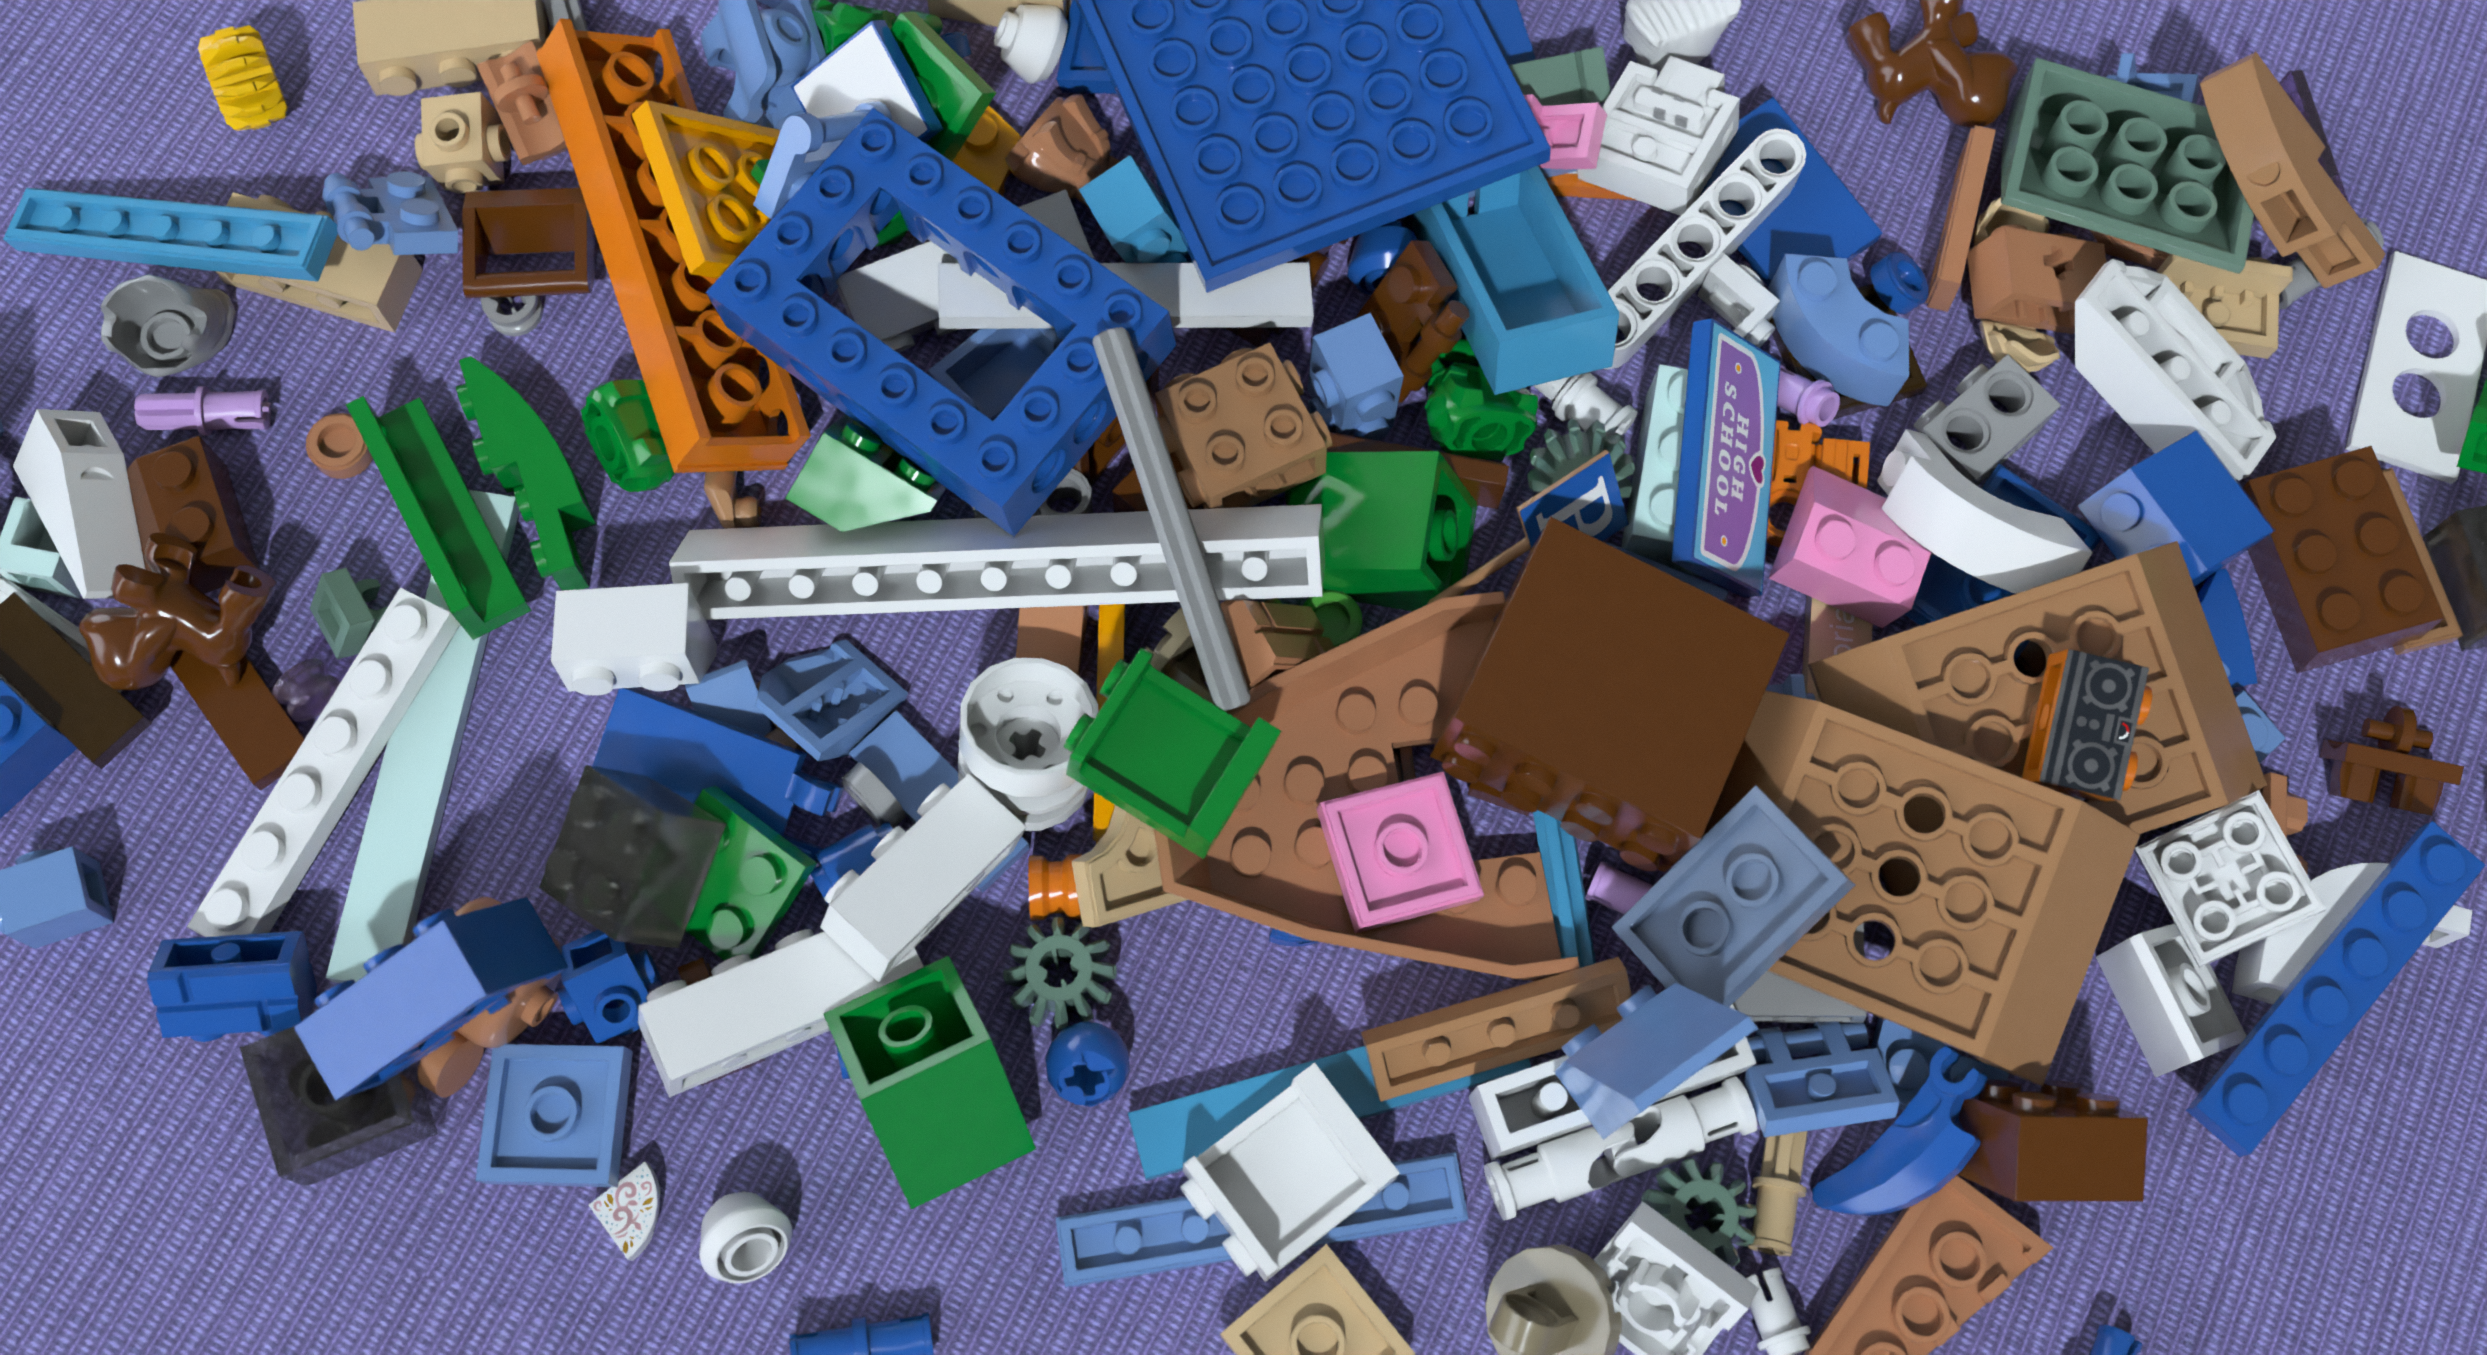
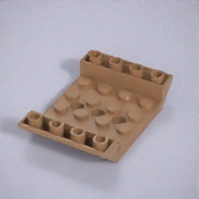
M2178 541L2146 550L1808 664L1822 703L2022 778L2046 670L2045 665L2043 672L2034 678L2025 676L2018 671L2014 663V653L2021 642L2028 640L2037 643L2045 653L2046 665L2049 654L2071 649L2148 667L2149 672L2145 686H2149L2152 689V703L2145 722L2141 726H2136L2131 751L2136 752L2138 755V766L2134 781L2129 790L2122 791L2119 801L2097 802L2089 799H2084L2083 801L2141 834L2229 805L2267 786ZM1919 796L1909 800L1904 806L1905 822L1914 831L1926 834L1934 832L1941 827L1943 811L1935 800ZM1891 859L1880 867L1889 894L1902 897L1916 890L1919 877L1917 870L1910 862L1903 859Z
M1765 690L1702 838L1751 789L1757 786L1855 884L1767 972L1976 1056L1975 1059L2043 1086L2140 834L2079 799L1825 703ZM1919 796L1935 800L1943 811L1941 827L1934 832L1926 834L1918 833L1911 829L1905 822L1903 814L1904 806L1909 800ZM1891 859H1903L1910 862L1917 870L1919 877L1916 890L1902 897L1887 893L1880 885L1878 877L1879 869L1885 862ZM1868 921L1880 922L1887 926L1894 938V946L1891 953L1880 960L1866 959L1860 955L1853 941L1854 932L1858 926Z

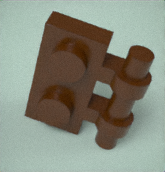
M1411 240L1354 318L1356 319L1371 313L1404 377L1398 403L1404 402L1412 391L1421 390L1432 376V364L1441 353H1449L1462 337L1460 328L1470 317L1469 310L1458 301L1452 300L1447 306L1445 305L1458 286L1430 241ZM1421 336L1422 338H1421V340H1420V341L1418 342V344H1417L1416 341H1417V340L1419 339V337Z

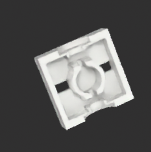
M1643 1201L1594 1259L1606 1271L1612 1283L1607 1288L1613 1298L1614 1312L1621 1311L1622 1329L1618 1342L1635 1355H1703L1723 1328L1729 1331L1745 1314L1759 1289Z

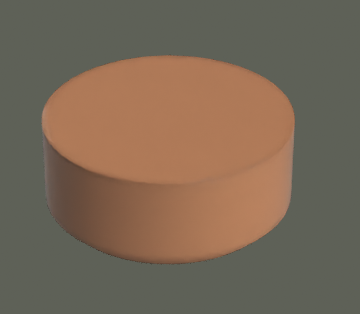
M335 413L325 416L317 421L308 432L306 438L307 454L315 466L323 474L331 478L347 479L363 472L373 460L350 414Z
M457 1031L454 1032L456 1038L422 1058L418 1066L419 1083L442 1098L453 1095L469 1081L476 1071L484 1051V1047L476 1045Z

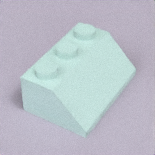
M1659 364L1646 394L1635 460V471L1633 472L1631 484L1632 491L1626 515L1629 524L1624 527L1621 548L1685 574L1701 577L1672 562L1688 370Z

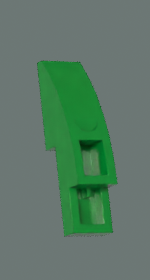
M473 357L460 359L459 363L465 383L456 386L457 395L466 418L469 422L477 420L482 436L472 440L476 458L485 476L494 473L507 493L514 491L516 502L526 523L535 522L539 540L530 542V548L541 577L552 576L562 591L589 588L573 532L596 525V521L587 497L570 464L540 417L517 391L494 371Z

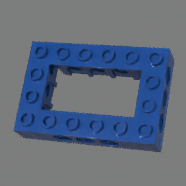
M875 108L871 109L706 292L727 328L895 451L909 459L921 470L931 475L935 480L1013 537H1015L1117 416L1092 343L1093 337L1112 328L1123 327L1127 330L1145 382L1176 347L1170 313L1167 309ZM899 210L908 231L922 243L929 239L956 258L961 270L969 276L976 272L1006 293L1009 304L1019 310L1024 306L1053 326L1057 337L1062 340L1059 346L994 421L822 299L825 293L831 296L838 288L836 281L866 247L872 250L879 242L877 235Z

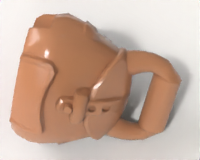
M1082 94L1071 95L1067 98L1057 97L1005 157L1012 174L1020 181L1046 192L1057 193L1066 189L1070 199L1076 198L1087 207L1089 206L1079 189L1120 162L1110 155L1109 135L1098 124Z

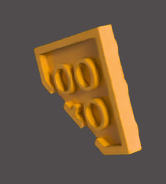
M646 100L632 116L660 190L663 204L666 207L681 248L682 256L690 274L718 279L772 220L753 205L760 184L751 175V170L757 160L771 158L781 130Z

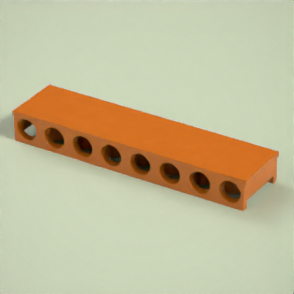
M560 18L543 47L538 49L536 55L673 472L784 470L788 466L787 462L811 436L790 374L725 326L706 294L707 290L717 281V278L689 273L632 116L646 100L674 106L676 102L680 108L698 111L670 29L659 28L654 37L582 31L574 29L571 19ZM660 53L663 61V76L660 83L657 84L655 62ZM763 357L769 367V383L765 391H763L759 380V366ZM781 410L785 414L788 423L787 436H778L777 421Z

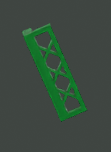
M364 396L347 403L346 406L451 614L472 640L532 611L421 398L419 397L380 417Z

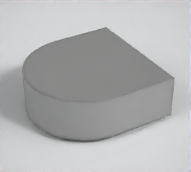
M858 762L842 777L843 781L841 783L845 791L879 826L888 821L892 828H894L906 817L902 806L893 794L862 763Z

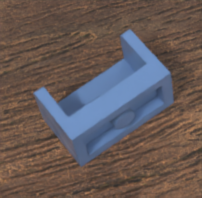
M1055 328L979 329L928 370V375L994 421L1059 346L1062 340L1057 337Z

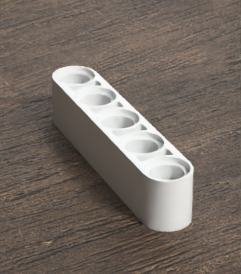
M1777 128L1768 130L1758 136L1608 290L1611 299L1619 311L1618 328L1624 334L1625 340L1615 344L1613 365L1604 369L1619 368L1625 364L1703 284L1709 269L1724 254L1729 257L1790 194L1806 159L1804 143L1796 134L1789 130ZM1768 158L1776 159L1783 163L1787 172L1780 174L1771 173L1762 166L1760 161ZM1724 200H1735L1744 206L1747 213L1741 216L1730 215L1724 212L1719 203ZM1686 241L1696 242L1704 248L1706 256L1697 259L1689 258L1680 251L1678 245ZM1645 283L1656 284L1662 288L1666 297L1659 301H1650L1643 298L1638 293L1636 287Z

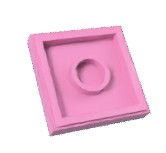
M1444 771L1320 802L1316 808L1355 933L1476 902L1484 896Z

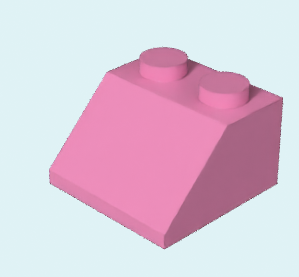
M1812 466L1806 475L1769 579L1880 628H1884L1912 609L1931 551L1906 534L1881 509L1887 498Z

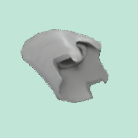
M147 274L121 282L104 297L100 306L104 314L101 340L109 351L121 355L137 370L146 375L159 378L188 370L208 361L223 350L232 333L236 311L229 295L220 289L193 287Z

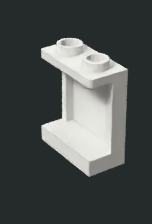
M1313 1063L1292 1080L1291 1086L1197 1158L1193 1156L1183 1164V1172L1189 1180L1180 1188L1204 1220L1215 1214L1225 1227L1230 1237L1223 1241L1222 1245L1243 1274L1247 1277L1257 1270L1266 1282L1390 1185L1400 1173L1319 1067Z

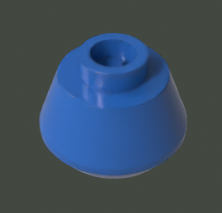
M1393 221L1362 233L1356 241L1347 269L1349 280L1361 292L1372 295L1411 240L1418 241L1414 232L1404 228L1400 222Z

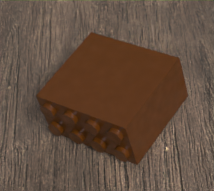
M1550 516L1510 588L1505 604L1497 615L1430 757L1442 762L1444 771L1458 780L1467 783L1480 781L1502 792V799L1519 810L1531 813L1539 810L1561 821V828L1575 838L1587 842L1599 840L1619 850L1620 857L1638 869L1645 871H1656L1658 869L1666 872L1701 840L1790 633Z

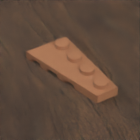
M1956 1175L1940 1191L1900 1212L1809 1345L1810 1349L1806 1350L1803 1355H1928L1936 1347L1943 1345L1961 1329L1960 1326L1985 1304L1991 1303L2012 1285L2011 1282L2030 1265L2041 1260L2054 1247Z

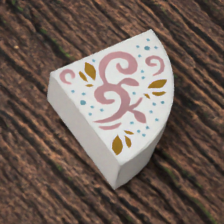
M647 1162L642 1163L618 1182V1187H611L589 1204V1207L630 1261L635 1260L650 1243L659 1215L660 1185L654 1170Z

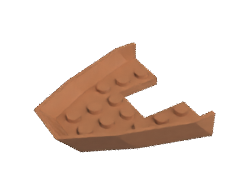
M1503 591L1440 598L1261 682L1249 690L1251 697L1246 705L1225 711L1251 728L1257 718L1260 717L1282 732L1273 750L1204 859L1154 829L1163 891L1307 940L1503 977L1537 981L1580 968L1578 957L1561 959L1540 852L1473 861L1484 896L1479 901L1355 933L1316 810L1320 802L1399 783L1393 749L1436 744L1494 624L1493 619L1505 604Z

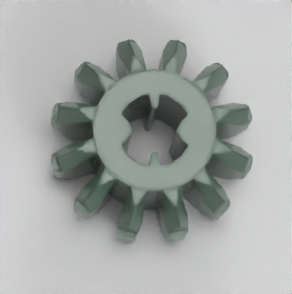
M1571 417L1567 425L1568 434L1561 436L1557 431L1547 428L1544 434L1547 447L1532 448L1530 461L1531 465L1535 468L1527 474L1531 490L1540 493L1596 455L1607 450L1610 453L1621 497H1630L1632 487L1630 480L1626 477L1632 475L1635 471L1633 458L1631 455L1623 453L1626 449L1624 438L1618 433L1606 436L1604 424L1599 422L1598 419L1590 425L1586 432H1581L1578 421Z
M1054 917L1051 924L1053 936L1045 938L1041 929L1036 924H1032L1027 927L1028 937L1034 946L1032 949L1022 944H1011L1008 950L1010 957L1023 966L1010 967L1004 970L1003 979L1005 984L1022 986L1010 997L1011 1005L1015 1010L1024 1009L1035 1003L1029 1017L1031 1025L1040 1027L1051 1011L1055 1013L1056 1028L1060 1032L1063 1028L1069 1026L1067 1013L1074 1010L1081 1021H1094L1092 1009L1086 1002L1088 999L1100 1005L1110 1004L1112 1000L1111 992L1099 983L1116 979L1117 968L1114 964L1099 962L1110 952V945L1106 939L1096 940L1086 945L1090 937V927L1083 926L1081 922L1076 926L1070 937L1066 935L1064 919L1062 917ZM1059 962L1070 963L1072 976L1075 980L1067 985L1065 980L1062 979V987L1059 988L1050 986L1046 969L1054 964L1056 970H1059Z
M1694 1158L1685 1159L1681 1162L1680 1177L1667 1167L1656 1174V1178L1662 1191L1648 1189L1642 1193L1641 1201L1658 1211L1660 1215L1730 1267L1737 1265L1740 1259L1733 1244L1748 1246L1755 1239V1235L1749 1229L1739 1225L1738 1221L1754 1217L1757 1214L1756 1206L1748 1203L1737 1206L1733 1198L1743 1192L1746 1187L1745 1182L1738 1178L1725 1187L1722 1186L1720 1183L1724 1174V1167L1718 1162L1710 1164L1702 1177L1699 1165ZM1686 1205L1691 1209L1697 1208L1700 1205L1706 1208L1710 1218L1703 1221V1225L1709 1226V1230L1705 1227H1700L1693 1231L1687 1225L1685 1217L1692 1214V1210L1686 1209Z

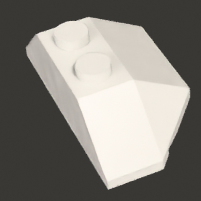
M2115 259L2106 262L2075 301V368L2154 453L2198 430L2237 480L2249 477L2276 439V434L2271 422L2264 420L2262 401L2246 362L2166 275L2141 267L2125 266L2124 262Z

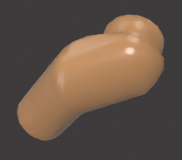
M737 471L705 472L704 492L723 528H752L761 525L762 513L759 500L753 496L738 497L736 489Z

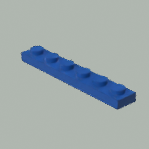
M2431 821L2419 827L2188 1106L2186 1111L2238 1157L2251 1154L2486 865L2435 822Z

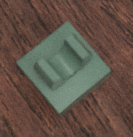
M347 568L321 574L310 606V610L337 660L359 654L369 633L373 632L388 608L384 607L379 610L368 608L365 602L376 599L381 587L379 581L376 579H363L355 583Z

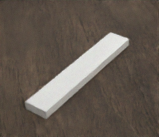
M938 263L939 329L1054 328L1026 307L1022 306L1018 310L1009 304L1006 293L976 272L969 276L961 270L959 263ZM1100 263L1167 309L1170 313L1173 328L1311 327L1314 313L1309 263H1283L1206 293L1193 263Z

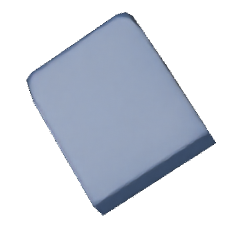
M746 660L705 674L702 681L698 684H684L695 711L760 736H765L773 730L769 718L755 707L758 688Z

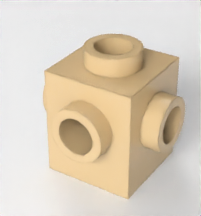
M481 92L421 98L422 133L417 134L415 137V152L421 168L426 170L445 190L459 194L478 192L483 189V186L504 184V161H508L511 156L510 139L498 112Z

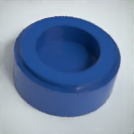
M1891 252L1872 266L1871 280L1875 291L1881 300L1894 312L1907 314L1927 300L1928 283L1925 275L1917 263L1906 254Z

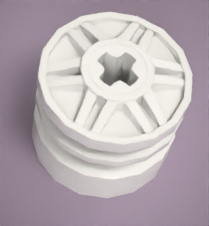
M1013 658L987 668L970 683L961 702L958 783L969 773L1027 827L1025 831H1041L1065 822L1083 805L1089 788L1066 775L1069 758L1072 753L1064 748L1068 736L1081 716L1086 713L1095 718L1098 714V703L1088 684L1068 667L1043 658Z

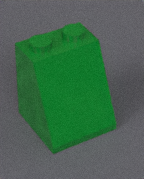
M1439 451L1327 452L1325 474L1285 491L1287 506L1322 504L1325 551L1323 591L1335 590L1343 592L1354 599L1355 602L1415 611L1427 605L1430 599L1467 576L1478 503Z
M949 955L823 1013L859 1100L911 1210L1036 1150L992 1040Z

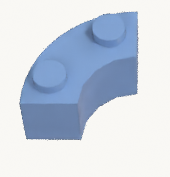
M1785 254L1768 288L1780 300L1772 316L1786 347L1801 366L1817 380L1830 382L1838 393L1865 403L1889 406L1909 377V319L1886 314L1866 301L1851 280L1847 258Z

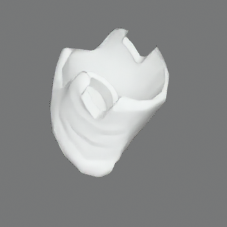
M1628 0L1625 7L1626 13L1624 14L1623 38L1632 45L1638 64L1656 69L1659 72L1662 71L1670 56L1697 64L1709 55L1723 31L1728 27V24L1737 17L1741 7V0Z

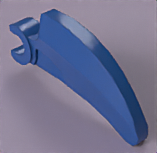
M1948 1046L1939 1049L1931 1059L1929 1066L1930 1075L1926 1079L1927 1081L1896 1121L1867 1151L1848 1166L1818 1182L1812 1190L1813 1201L1817 1206L1833 1212L1847 1215L1871 1216L1892 1213L1911 1207L1940 1191L1963 1170L1981 1145L1979 1138L1969 1134L1961 1126L1959 1114L1965 1099H1972L1983 1091L1986 1087L1988 1076L1973 1067L1961 1082L1953 1083L1950 1077L1951 1069L1958 1062L1961 1055Z

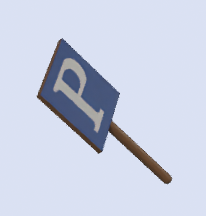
M1604 450L1518 506L1516 509L1525 538L1430 599L1427 604L1440 598L1455 597L1463 594L1517 557L1531 550L1550 516L1600 541H1604L1627 526L1629 523L1610 453Z

